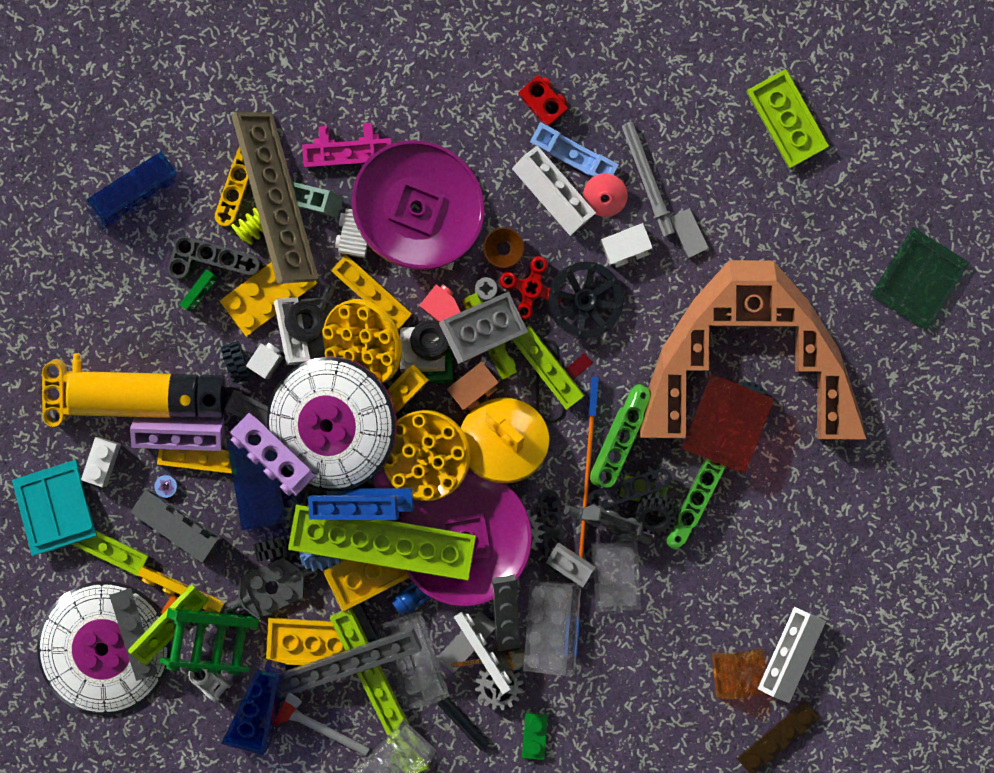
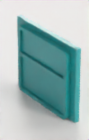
M76 460L12 480L31 556L66 547L97 536Z

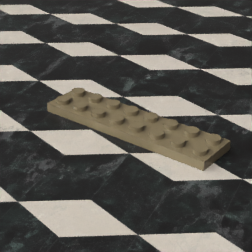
M236 112L232 115V120L277 283L314 282L318 279L273 114L272 112Z

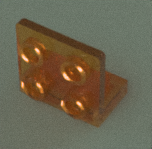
M762 648L735 653H712L716 698L738 699L765 693L758 689L766 671L764 650Z

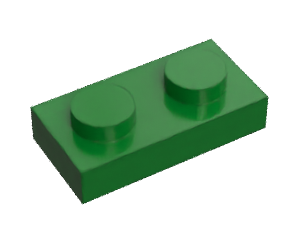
M525 712L522 758L544 760L548 714Z

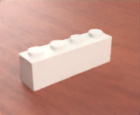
M538 146L526 153L512 168L570 236L596 213Z
M794 607L760 682L759 690L790 703L826 623L825 620Z

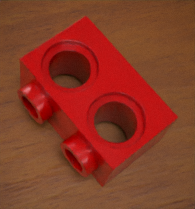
M537 75L518 92V96L543 124L550 127L567 112L568 107L566 105L568 102L560 93L558 95L552 90L553 85L546 77L542 79ZM534 87H540L544 93L541 97H534L531 94V90ZM548 104H555L558 107V111L555 114L548 113L546 111Z

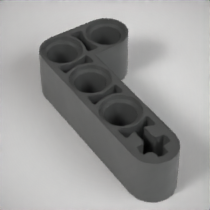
M181 237L174 245L168 270L173 277L183 280L190 276L194 261L247 276L256 275L261 270L262 265L260 260L253 255L193 238ZM190 242V252L182 253V244ZM206 248L213 250V255L210 259H204L202 256V252ZM227 254H233L235 258L233 264L225 265L224 257ZM240 256H242L241 261L250 263L253 260V263L256 265L255 269L251 268L248 271L246 266L240 265ZM183 263L185 265V272L177 275L175 267Z

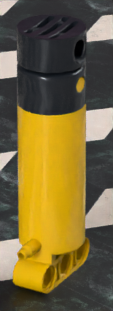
M80 353L73 354V371H67L66 364L59 359H53L42 370V415L45 424L51 427L61 424L67 415L193 419L198 418V416L199 419L224 418V408L226 405V382L224 375H200L199 377L196 374L84 372L81 368ZM50 366H56L59 369V376H55L50 372ZM51 388H56L59 391V398L51 395ZM208 394L213 395L216 400H212ZM51 410H56L59 413V420L51 417Z

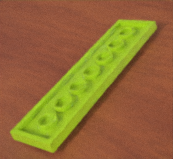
M296 505L288 550L468 581L476 535L389 520H309V507Z

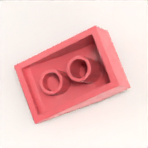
M435 285L419 305L421 309L438 322L460 313L456 301L452 297L453 292L445 285L441 287Z

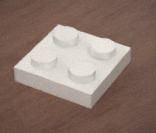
M415 327L400 328L402 345L401 372H405L413 364L421 372L445 371V355L433 361L419 358L413 352L410 343V336ZM428 333L422 338V344L428 348H433L439 343V337L434 333Z

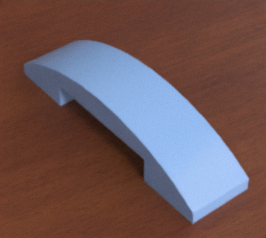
M541 122L530 140V143L538 146L544 152L590 177L604 173L614 175L619 165L566 138L560 132Z

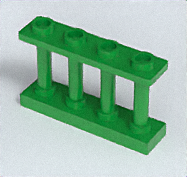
M168 608L167 617L174 620L176 627L170 658L160 657L159 661L166 665V669L180 671V667H183L191 672H200L201 669H208L207 672L221 674L222 670L228 671V674L238 676L241 675V672L249 673L250 668L241 664L245 635L249 628H258L259 619L248 615ZM188 622H193L197 626L191 660L179 659L184 629ZM209 624H214L217 632L212 661H201L205 629ZM229 626H236L237 635L232 663L221 662L226 629H229Z

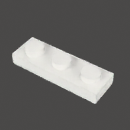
M298 297L281 298L274 301L287 365H297L310 360L307 342L294 339L287 332L284 323L286 312L293 304L299 302ZM300 314L297 317V322L299 326L304 329L302 316Z

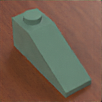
M292 182L299 208L338 218L343 196L329 190Z

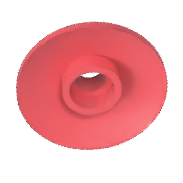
M604 173L592 177L587 182L583 191V198L596 212L595 215L610 217L616 215L625 207L628 192L620 178ZM608 195L609 200L603 201L601 196Z

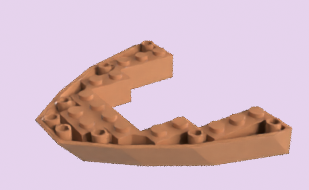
M729 260L692 301L661 349L648 388L650 391V401L639 428V438H686V371H709V327L795 328V372H817V439H866L862 416L841 352L809 300L774 261Z

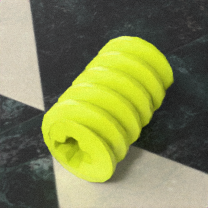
M256 208L252 209L254 216L248 213L245 214L246 222L242 219L238 220L240 227L234 224L231 225L240 239L250 245L253 244L252 236L259 240L261 238L259 231L263 232Z

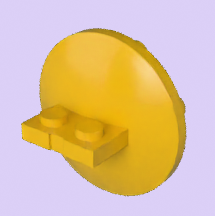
M362 299L348 300L332 309L326 318L322 330L325 357L334 356L350 359L369 369L382 383L390 380L399 368L402 357V345L398 330L386 311L376 304Z
M495 398L485 401L470 411L461 426L470 448L469 468L475 474L488 481L496 483L521 481L535 473L546 458L549 447V433L546 423L533 407L523 401L513 398Z
M430 410L415 411L397 420L395 444L383 468L389 481L395 488L413 489V499L421 501L437 500L451 494L465 479L470 465L469 444L462 429L448 416Z

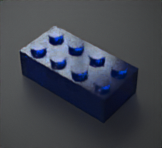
M259 436L249 437L248 442L256 446L261 442ZM226 441L241 530L286 523V520H281V517L285 516V512L283 511L284 505L280 481L276 478L271 480L263 472L266 468L260 462L256 465L247 457L249 452L244 447L239 449L232 441ZM268 451L264 455L267 461L276 460L274 451Z

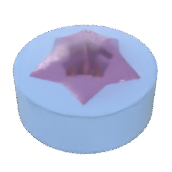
M161 476L155 482V491L161 497H171L177 492L178 483L172 476Z

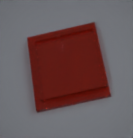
M711 374L681 449L745 474L774 399L743 385Z

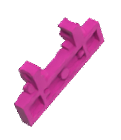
M363 123L364 137H359V141L335 142L334 139L329 140L328 126H320L319 138L314 139V144L302 145L304 168L365 163L374 153L392 144L391 138L379 139V134H373V123Z

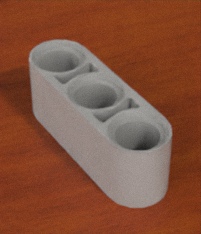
M481 610L475 615V618H472L475 623L472 628L476 634L481 633L485 639L495 629V623ZM462 630L445 647V650L437 656V659L452 673L475 651Z

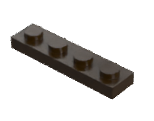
M804 700L737 757L738 761L749 773H756L820 718Z

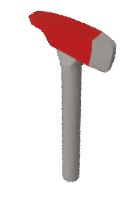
M291 693L287 694L277 715L275 726H278L280 722H287L288 720L298 721L364 756L367 755L368 747L302 714L296 709L302 701Z

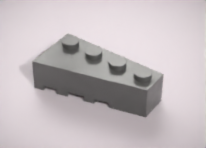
M146 489L131 510L137 522L142 525L148 524L153 528L152 531L161 537L165 536L171 541V544L181 550L183 549L193 559L201 563L209 560L223 539L150 489Z

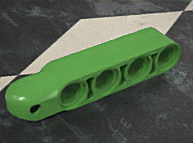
M637 384L631 389L624 406L617 412L590 474V480L595 486L611 487L619 476L643 422L644 412L650 401L649 389L641 384ZM629 411L633 413L632 421H629L627 417ZM620 431H623L624 433V439L622 442H620L618 438ZM612 451L615 453V460L613 462L609 459ZM602 472H605L606 480L602 483L600 475Z
M712 449L707 454L677 513L676 524L667 536L666 542L670 548L674 550L680 548L686 542L692 528L697 525L728 463V455L724 450ZM716 452L723 456V461L719 465H715L712 462V455ZM706 472L711 473L713 476V481L709 485L703 484L701 479L702 475ZM699 492L703 496V501L699 505H694L691 499L692 495ZM689 512L693 516V521L689 525H684L681 520L682 515ZM676 536L680 537L679 541H675Z

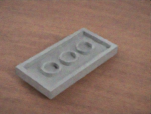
M509 292L439 322L458 364L528 332Z

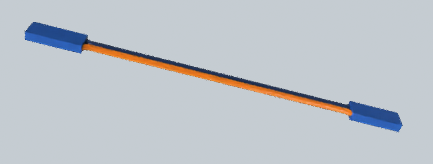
M591 377L588 413L589 430L582 508L587 507L593 426L594 416H596L599 377ZM581 521L579 556L581 558L584 555L586 521ZM576 584L575 610L572 619L570 656H577L581 593V586Z

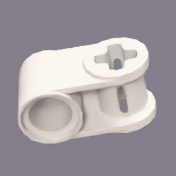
M203 669L206 675L202 679L197 678L194 672L189 671V680L216 703H218L221 694L232 686L221 674L207 672L208 669Z

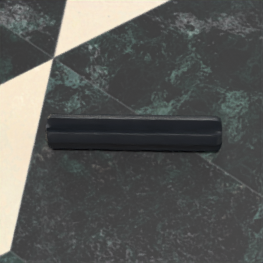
M443 696L438 701V706L479 750L482 751L489 745V741L447 696Z

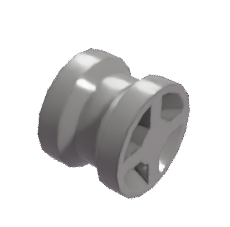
M484 277L477 281L475 292L479 298L487 301L495 297L497 285L493 279Z

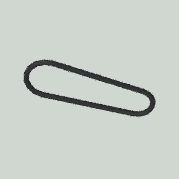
M543 339V342H550L554 346L555 356L559 362L557 344L551 339ZM536 372V410L544 421L555 422L563 416L565 408L561 404L562 408L559 416L553 419H547L540 413L539 374Z

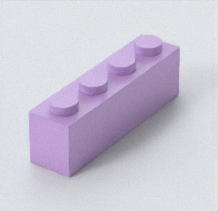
M134 417L130 427L131 448L221 451L225 439L224 418Z

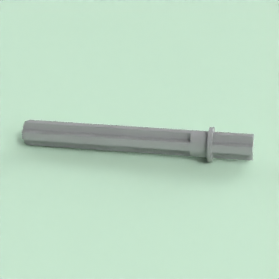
M633 122L625 123L622 125V129L655 214L653 218L657 219L662 234L666 237L675 233L668 215L670 211H667Z

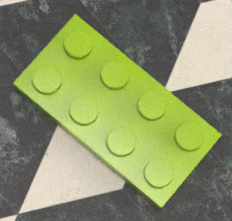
M786 69L746 91L789 169L829 147Z

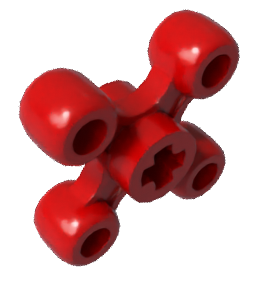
M541 256L532 259L530 264L531 274L528 278L519 279L511 272L503 273L500 277L499 282L503 289H517L521 292L522 302L516 308L519 314L522 308L528 310L526 316L520 314L523 321L529 320L532 317V303L534 300L544 298L548 301L550 288H546L541 283V276L546 272L548 262ZM542 262L543 268L537 269L535 263ZM510 277L513 282L507 285L504 283V279ZM528 283H532V285H537V288L535 289V294H531V292H526V289L528 288ZM562 298L558 299V304L563 301Z

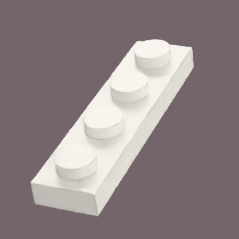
M463 612L455 615L454 619L502 694L509 691L511 679L505 671L500 672L497 664H499L497 657L493 652L488 653L485 645L487 642L481 633L476 634L472 628L475 623L468 613L464 615Z

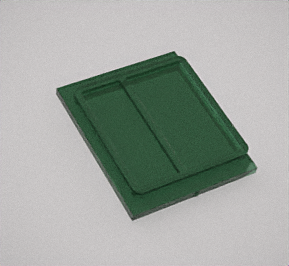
M912 227L870 295L895 310L898 314L928 330L970 262Z

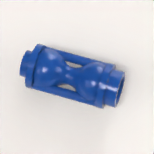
M414 583L396 595V599L392 601L402 616L406 613L410 614L431 598L418 587L411 591L416 587Z

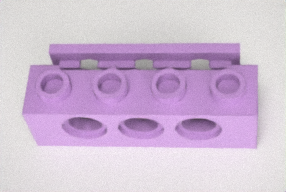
M250 413L230 432L232 436L230 440L239 449L244 447L249 452L247 457L257 465L260 462L266 468L263 472L271 480L276 478L282 483L280 488L288 496L293 494L296 497L314 479L315 475ZM252 435H257L261 439V442L256 446L248 442L249 437ZM268 451H274L278 457L274 461H267L264 455ZM289 466L294 470V474L291 477H284L281 474L282 468Z

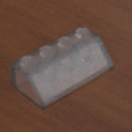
M420 611L375 625L380 639L414 628L422 645L420 652L388 662L404 710L429 706L450 697L447 683L441 673L440 663L436 658L432 640L429 638L425 627V620Z

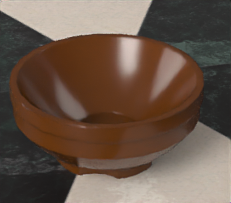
M500 227L487 235L483 245L484 254L492 265L499 268H509L520 261L524 252V243L521 236L515 230ZM502 242H506L510 246V252L507 255H500L497 252V246Z

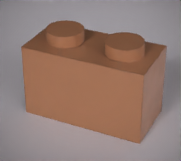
M481 362L447 388V390L463 410L468 408L471 411L480 403L478 399L485 394L488 397L497 390L495 385L498 384V381L484 363Z

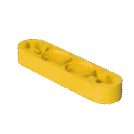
M240 146L236 152L215 212V220L222 227H229L235 222L249 183L246 167L237 164L239 160L242 163L244 161ZM237 169H244L246 171L244 180L237 181L234 178V173ZM228 191H238L239 198L235 202L228 201L226 197ZM224 202L230 206H235L234 210L229 209L228 215L231 216V219L226 220L225 223L219 217L220 213L224 214L227 209L226 206H222Z

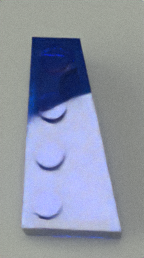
M160 151L87 198L86 211L99 229L103 231L126 213L136 209L143 201L152 199L161 188L167 189L173 185L177 172L162 151Z
M264 658L221 744L261 755L266 753L272 740L285 673V663Z

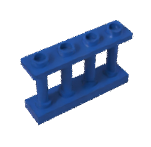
M352 488L344 491H327V495H311L308 497L309 520L399 519V512H411L414 510L413 489Z

